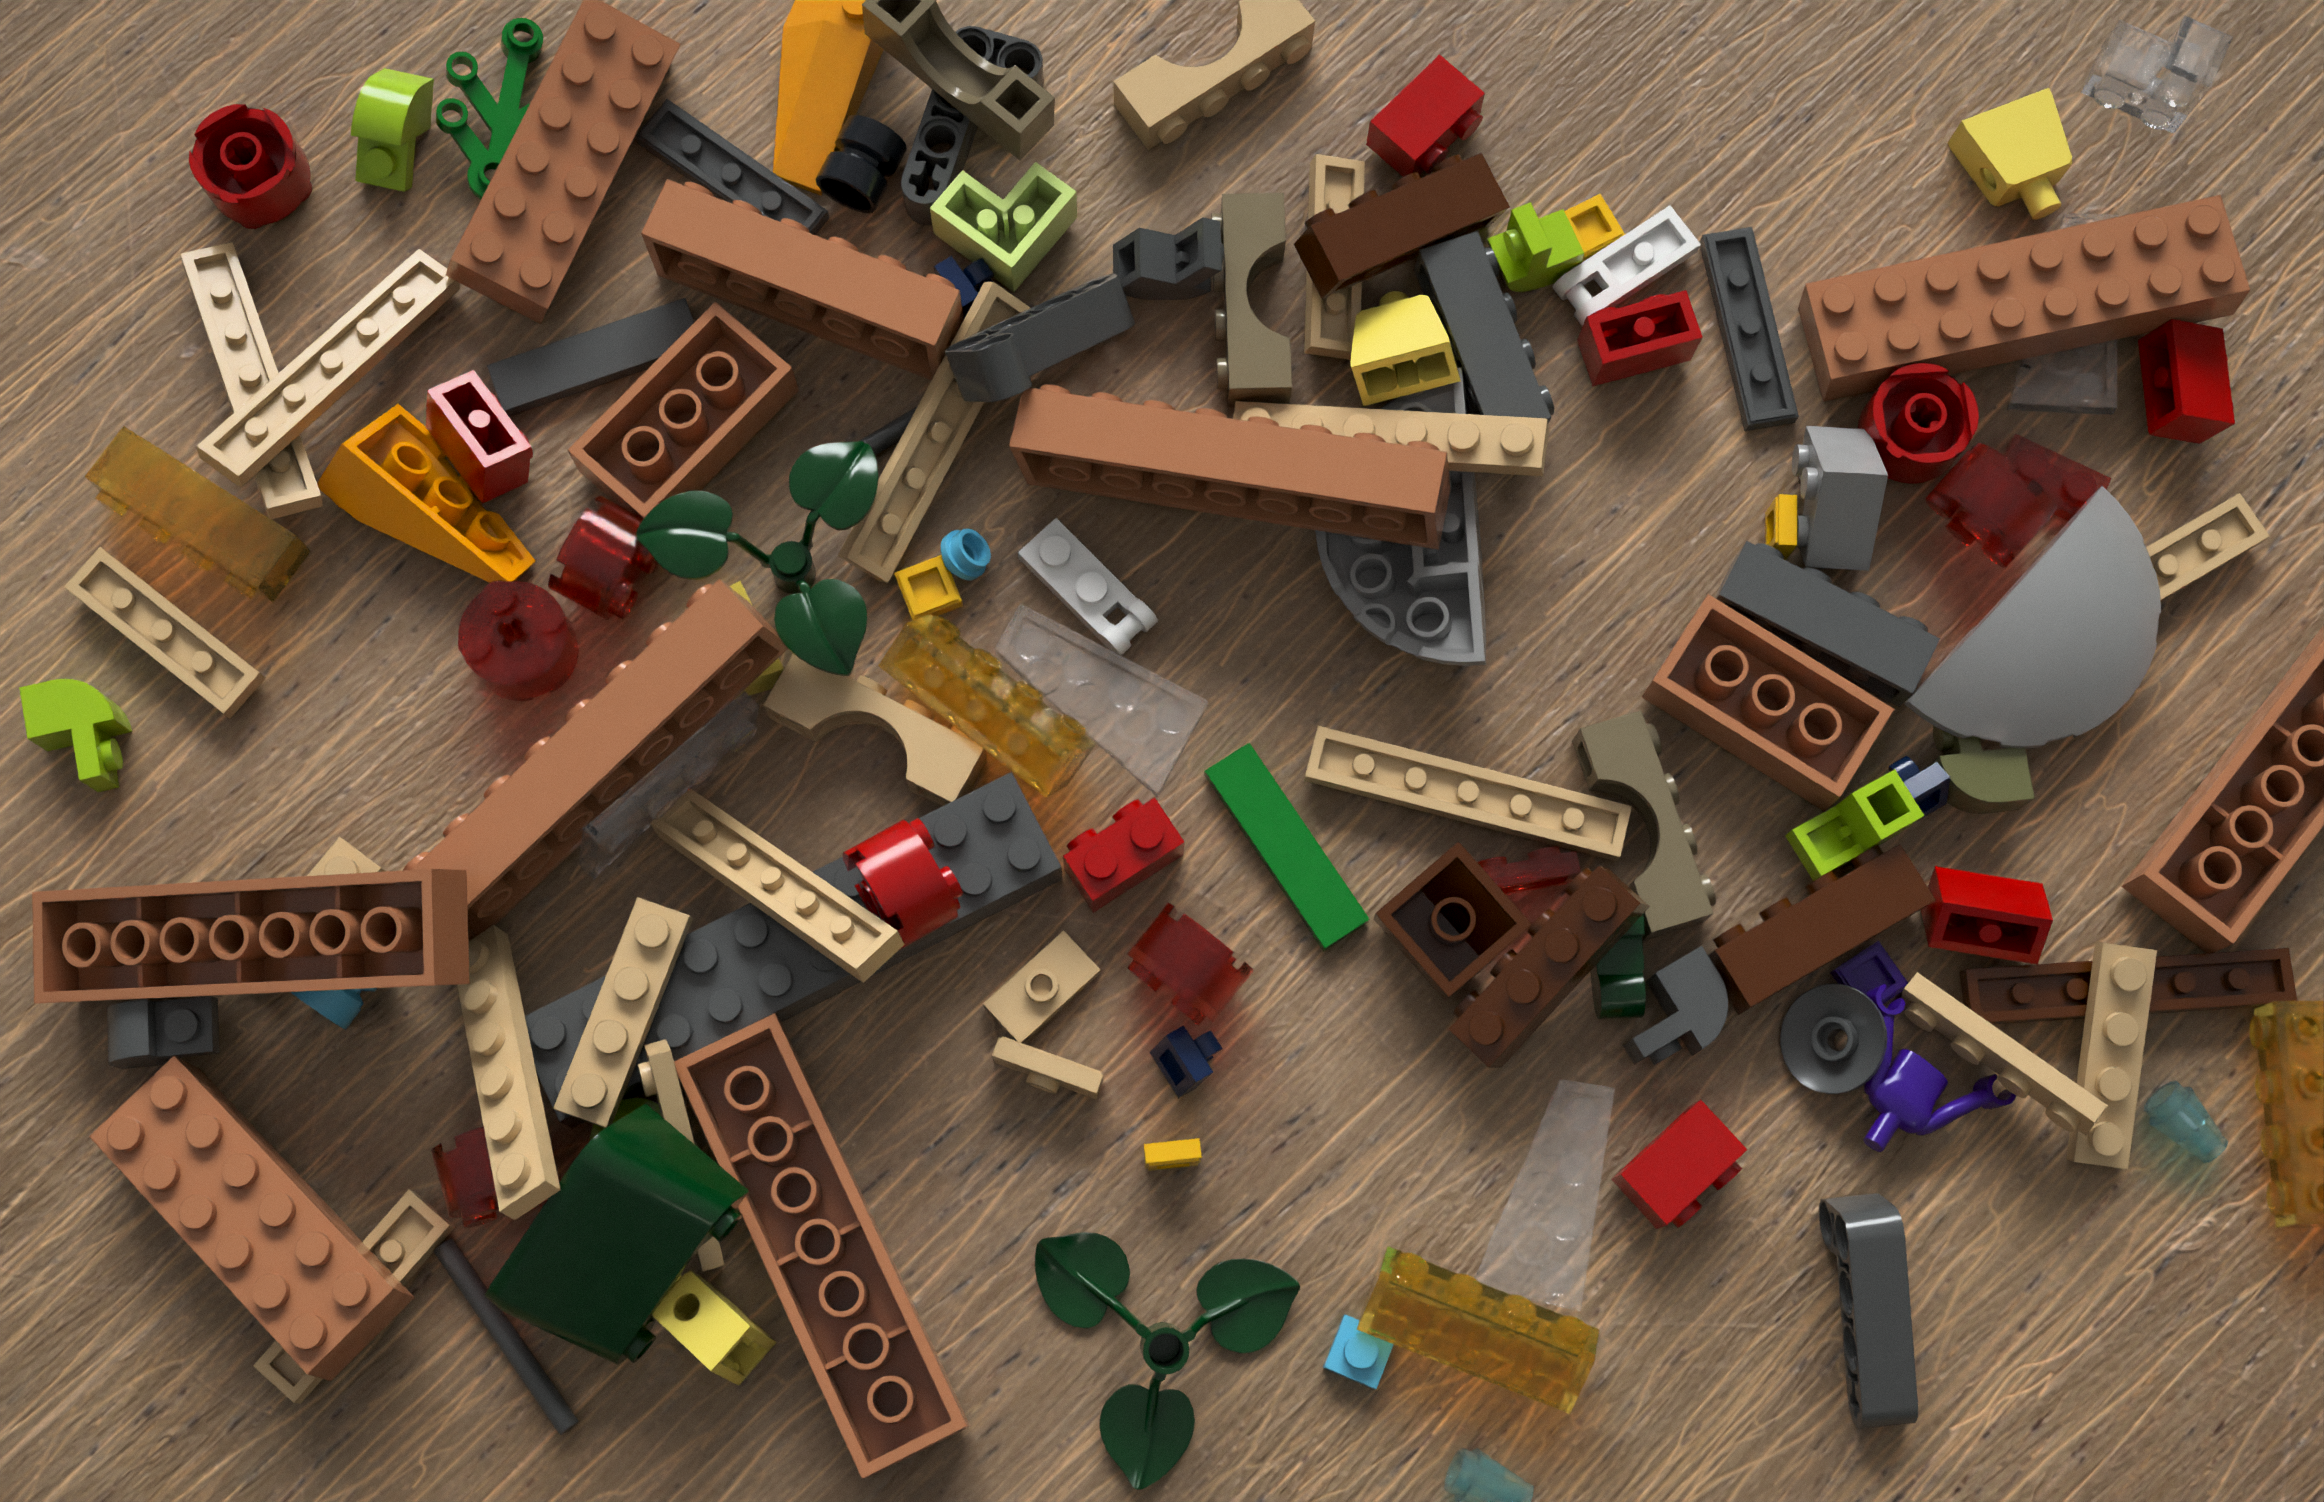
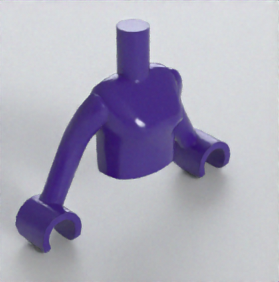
M1886 984L1872 988L1865 993L1880 1010L1887 1030V1048L1883 1062L1876 1074L1864 1085V1091L1868 1095L1870 1103L1880 1113L1863 1139L1868 1147L1877 1152H1882L1898 1128L1909 1134L1916 1133L1918 1136H1924L1935 1132L1980 1107L1995 1109L2009 1105L2015 1100L2016 1095L2007 1089L2000 1092L1998 1097L1994 1095L1992 1086L1997 1079V1074L1980 1078L1974 1084L1973 1092L1945 1104L1932 1113L1936 1101L1948 1085L1944 1075L1924 1058L1907 1049L1899 1050L1891 1063L1894 1015L1900 1014L1904 1010V999L1898 998L1886 1008L1881 1001V995L1886 989Z

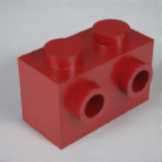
M1439 54L1370 121L1366 145L1403 177L1414 172H1418L1420 175L1423 171L1431 174L1433 172L1432 169L1444 161L1448 154L1447 148L1458 137L1464 141L1479 127L1483 119L1480 113L1485 93Z
M1684 290L1669 295L1658 294L1650 296L1639 303L1620 308L1609 307L1596 311L1586 317L1577 342L1592 386H1597L1691 361L1703 337L1687 291Z
M2171 319L2138 340L2149 435L2201 444L2235 424L2223 328Z
M474 370L427 390L426 429L482 504L528 483L530 459L533 457L531 445L526 436L516 427L503 410L496 396L488 390Z
M1155 797L1145 804H1142L1139 799L1130 802L1112 816L1115 823L1098 834L1094 828L1089 829L1067 844L1069 852L1063 855L1064 869L1093 913L1183 856L1185 842Z
M1938 866L1934 867L1928 888L1936 900L1921 910L1928 947L2038 965L2053 922L2043 883Z
M1699 1100L1690 1105L1611 1180L1656 1229L1667 1226L1670 1222L1679 1228L1702 1207L1696 1198L1712 1184L1718 1191L1742 1170L1736 1160L1748 1149L1702 1100Z

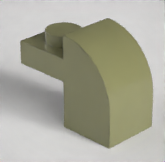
M1933 725V738L1936 748L1939 751H1943L1944 755L1939 756L1927 767L1938 762L1950 776L1948 804L1968 813L1989 814L2019 810L2035 799L2025 748L1982 751L1979 737L1970 736L1961 739Z

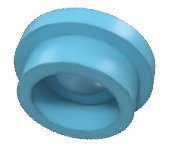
M972 529L954 530L944 536L941 541L942 560L945 567L952 574L961 579L971 581L977 579L985 572L986 565L991 559V553L987 542L978 532Z

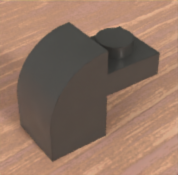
M1202 217L1176 235L1139 227L1113 244V274H1118L1125 295L1144 300H1185L1209 293L1211 291V277L1222 271L1224 258L1220 221Z
M1702 946L1659 970L1646 981L1668 1018L1632 1038L1623 1047L1634 1065L1648 1056L1652 1063L1656 1065L1683 1049L1677 1040L1679 1038L1682 1039L1693 1056L1712 1043L1719 1035L1727 1018L1728 995L1723 979Z
M204 996L163 1001L140 999L108 1006V1065L120 1069L164 1065L174 1055L182 1058L220 1054L218 998Z

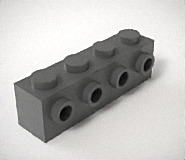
M1477 231L1420 249L1414 272L1423 295L1429 296L1449 337L1457 368L1462 367L1469 413L1474 415L1546 418L1549 423L1551 415L1554 414L1553 401L1548 388L1545 385H1538L1532 370L1536 366L1534 352L1529 341L1526 338L1521 340L1514 324L1517 322L1516 307L1508 292L1502 294L1496 279L1499 276L1498 262L1492 248H1484Z
M1746 541L1732 562L1715 596L1717 600L1851 683L1898 707L1914 693L1940 638L1928 633V628L1914 618L1900 616L1898 618L1881 609L1880 604L1869 595L1860 592L1849 593L1831 584L1832 580L1825 573L1814 568L1806 567L1802 569L1784 560L1783 554L1774 547L1762 543L1754 545Z

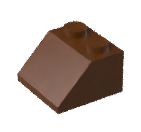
M1459 841L1377 911L1374 916V921L1445 1002L1532 925Z

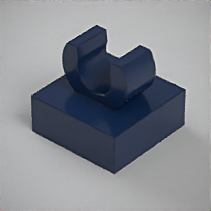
M952 255L934 266L936 275L948 279L955 285L956 289L960 290L963 317L965 319L983 283L993 282L991 280L994 277L993 272L983 258L974 261L963 271Z
M1905 756L1888 767L1890 772L1894 769L1897 771L1925 815L1924 817L1947 804L1950 776L1938 762L1920 772L1913 760Z
M1183 1025L1167 1034L1150 1051V1054L1179 1099L1196 1089L1213 1073L1207 1062L1213 1058L1212 1055L1218 1053L1223 1048L1211 1030L1193 1040Z

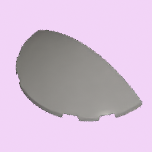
M1462 367L1458 368L1460 382L1395 398L1381 409L1468 414ZM1449 471L1450 495L1439 550L1315 530L1321 563L1334 593L1340 597L1344 605L1353 614L1354 620L1371 635L1386 645H1392L1422 660L1447 665H1486L1485 597L1475 472Z
M2103 486L2096 490L2034 559L2035 562L1980 623L1968 632L1904 705L1935 727L1958 738L1965 739L1975 736L2000 742V748L2029 749L2039 748L2046 745L2049 741L2063 739L2072 735L2074 738L2079 737L2114 715L2130 699L2147 673L2156 650L2159 615L2161 614L2160 590L2156 570L2153 568L2141 533L2120 503Z

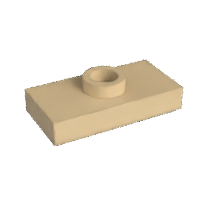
M1063 930L986 1000L983 1006L1015 1041L1024 1044L1101 973V970Z
M1004 1036L1002 1038L998 1037L992 1053L994 1063L1027 1074L1026 1084L1048 1093L1057 1094L1060 1086L1097 1100L1103 1084L1101 1071Z

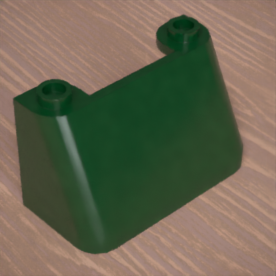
M647 1104L642 1105L603 1129L581 1150L559 1182L561 1190L548 1198L485 1294V1297L503 1312L617 1365L627 1358L632 1363L637 1362L651 1347L656 1339V1336L651 1332L655 1324V1320L651 1318V1315L699 1247L712 1237L721 1242L735 1228L742 1218V1214L736 1209L749 1192L747 1188Z

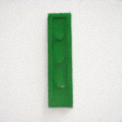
M1247 743L1204 771V776L1323 952L1369 922V917L1250 743Z

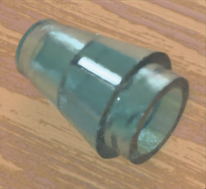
M2171 1081L2159 1088L2144 1105V1111L2150 1116L2149 1124L2192 1155L2197 1156L2203 1163L2214 1160L2226 1149L2228 1140L2222 1135V1132L2192 1087H2183L2178 1081Z
M1460 1448L1448 1467L1444 1482L1445 1491L1454 1494L1456 1502H1531L1534 1492L1532 1484L1524 1481L1479 1448H1475L1472 1451Z

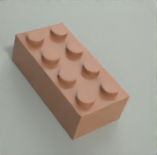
M715 301L567 451L579 472L640 525L655 506L669 497L687 491H701L799 391L793 368Z
M1709 594L1691 618L1642 695L1643 699L1824 812L1841 797L1894 711V708Z

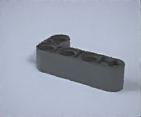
M966 26L956 31L957 35L971 49L990 63L1002 68H1011L1015 65L1018 68H1026L1031 71L1028 76L1041 87L1044 86L1043 58L1035 44L1024 39L976 26ZM933 89L901 180L907 215L921 225H932L930 207L964 169L978 128L977 125L956 108L947 106L946 103L948 102ZM940 143L953 146L952 149L944 153H935L930 150L933 146ZM928 176L932 177L934 190L927 191L929 186Z
M1109 274L1085 282L946 348L945 354L963 401L996 402L1029 389L1032 386L1029 376L1135 325V320L1118 274Z
M1879 1193L1821 1199L1819 1203V1221L1822 1237L1827 1248L1837 1257L1847 1396L1852 1420L1858 1429L1915 1423L1918 1418V1397L1906 1241L1901 1215L1898 1209Z

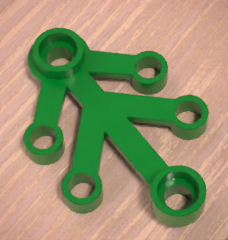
M516 18L509 21L502 31L501 49L507 57V63L498 104L477 76L478 63L471 54L455 52L449 56L446 63V77L448 81L462 90L492 133L489 149L487 150L467 125L468 110L462 101L455 98H447L437 106V126L443 132L451 135L470 162L467 182L473 194L479 199H482L490 183V180L485 177L484 173L491 169H497L530 105L529 103L519 109L528 63L534 62L541 54L543 33L535 22L526 18ZM518 31L526 32L531 35L532 39L528 42H521L513 34ZM457 64H464L470 68L471 73L465 76L458 75L452 68ZM454 110L460 114L461 119L457 122H449L444 119L442 114L446 111Z

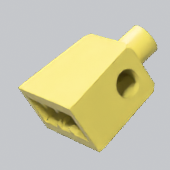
M2049 88L1961 121L1950 138L1948 145L1990 204L1999 207L2022 198L2033 220L2046 217L2061 207L2062 204L2052 186L2061 180L2072 165V155L2053 95Z
M1392 291L1380 299L1379 306L1362 310L1356 315L1350 363L1363 406L1461 381L1449 337L1429 296L1418 295L1408 298L1403 292Z
M691 1270L683 1276L680 1274L652 1314L663 1327L711 1372L738 1386L777 1343L710 1282Z

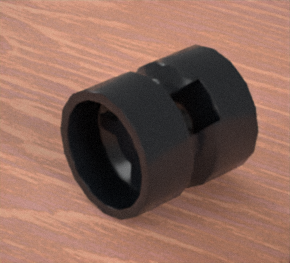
M850 115L835 141L836 146L840 150L831 152L827 156L815 180L822 192L842 206L861 213H873L888 187L885 177H891L895 174L907 148L903 139L881 122L866 116Z

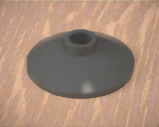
M1842 984L1819 985L1799 996L1788 1009L1781 1027V1052L1789 1071L1804 1086L1826 1094L1848 1093L1866 1084L1876 1074L1883 1062L1887 1048V1030L1884 1018L1876 1004L1858 989ZM1840 1031H1844L1847 1034L1848 1040L1846 1047L1839 1051L1835 1047L1834 1039Z

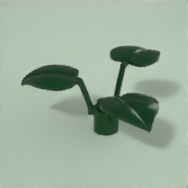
M862 441L821 444L810 448L796 460L789 475L790 493L798 506L811 512L806 519L802 540L800 542H783L774 548L771 555L765 554L741 535L729 532L733 520L732 508L727 501L710 492L698 490L676 494L659 503L646 515L637 529V541L648 550L663 569L674 576L687 580H700L718 572L728 559L729 548L727 542L739 546L757 559L762 567L771 568L776 585L782 591L790 594L782 598L775 609V627L783 644L799 659L819 670L840 676L851 675L857 653L866 633L868 621L866 605L860 593L853 586L837 579H825L810 588L816 577L810 549L813 547L812 538L819 517L833 529L847 530L857 525L869 513L875 501L879 478L876 457L869 444Z
M1079 1232L1043 1238L1037 1243L1035 1251V1273L1040 1291L1051 1311L1059 1319L1074 1327H1094L1102 1320L1107 1306H1109L1141 1336V1354L1147 1365L1154 1371L1149 1389L1138 1384H1128L1120 1387L1105 1401L1099 1419L1100 1434L1106 1450L1124 1472L1131 1485L1137 1490L1150 1486L1166 1475L1181 1458L1191 1441L1195 1418L1189 1398L1183 1392L1176 1389L1159 1391L1160 1384L1165 1380L1166 1375L1176 1373L1186 1364L1189 1357L1188 1342L1194 1340L1201 1328L1211 1322L1212 1335L1222 1347L1238 1353H1251L1260 1350L1268 1345L1282 1329L1290 1307L1300 1290V1284L1294 1277L1270 1263L1245 1258L1229 1259L1213 1265L1198 1281L1196 1295L1200 1304L1207 1312L1198 1316L1187 1329L1181 1331L1175 1325L1167 1322H1159L1147 1327L1121 1302L1114 1298L1125 1290L1130 1278L1127 1257L1115 1241L1098 1233Z

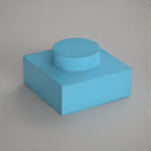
M1344 1314L1323 1368L1375 1390L1378 1387L1397 1336Z

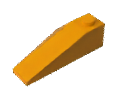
M795 0L783 26L773 173L792 186L818 195H822V190L817 186L815 179L827 156L831 152L840 150L836 146L835 141L847 118L850 115H856L884 51L883 48L865 35L862 4L866 0Z
M396 404L341 444L317 482V485L338 507L345 510L357 521L504 590L510 587L536 562L500 514L486 511L464 478L459 476L445 459L446 454L426 429V426L401 405Z

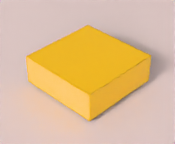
M1601 194L1564 211L1584 251L1582 262L1625 235Z
M1779 494L1765 512V544L1780 551L1784 556V560H1787L1797 546V495Z
M942 555L894 573L914 625L963 607V602L952 574L945 567Z
M1200 1138L1144 1144L1143 1148L1145 1169H1148V1171L1198 1166L1202 1158Z

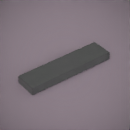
M668 99L663 102L635 135L640 146L690 181L707 188L716 198L732 203L734 200L747 202L756 207L763 216L779 222L783 218L792 219L804 225L814 235L819 232L829 219L828 210Z
M1753 227L1704 234L1699 241L1701 244L1700 248L1744 431L1795 423L1799 415Z
M686 298L503 359L489 364L487 367L501 407L510 417L647 370L694 323Z

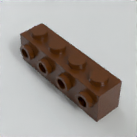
M1479 153L1465 160H1462L1460 154L1451 156L1437 164L1432 169L1434 173L1421 178L1418 172L1411 173L1392 184L1390 187L1392 191L1378 196L1376 190H1372L1352 200L1348 204L1349 209L1335 214L1333 208H1329L1308 219L1305 222L1307 230L1297 239L1294 246L1321 299L1417 258L1420 249L1477 232L1494 223L1510 206L1483 154Z
M1879 844L1850 861L1855 868L1852 872L1838 879L1835 873L1831 871L1804 887L1809 894L1805 899L1792 905L1789 899L1785 897L1759 913L1763 923L1747 932L1740 923L1713 939L1717 949L1708 956L1723 979L1728 999L1738 1015L1910 917L1936 900L1901 844L1885 853Z
M1599 865L1593 872L1589 868L1582 870L1565 889V893L1570 896L1555 913L1551 909L1546 910L1531 925L1527 933L1532 939L1518 954L1513 949L1508 951L1494 965L1490 974L1495 979L1481 994L1477 990L1472 991L1455 1008L1453 1014L1458 1019L1449 1030L1488 1068H1501L1650 907L1609 869Z

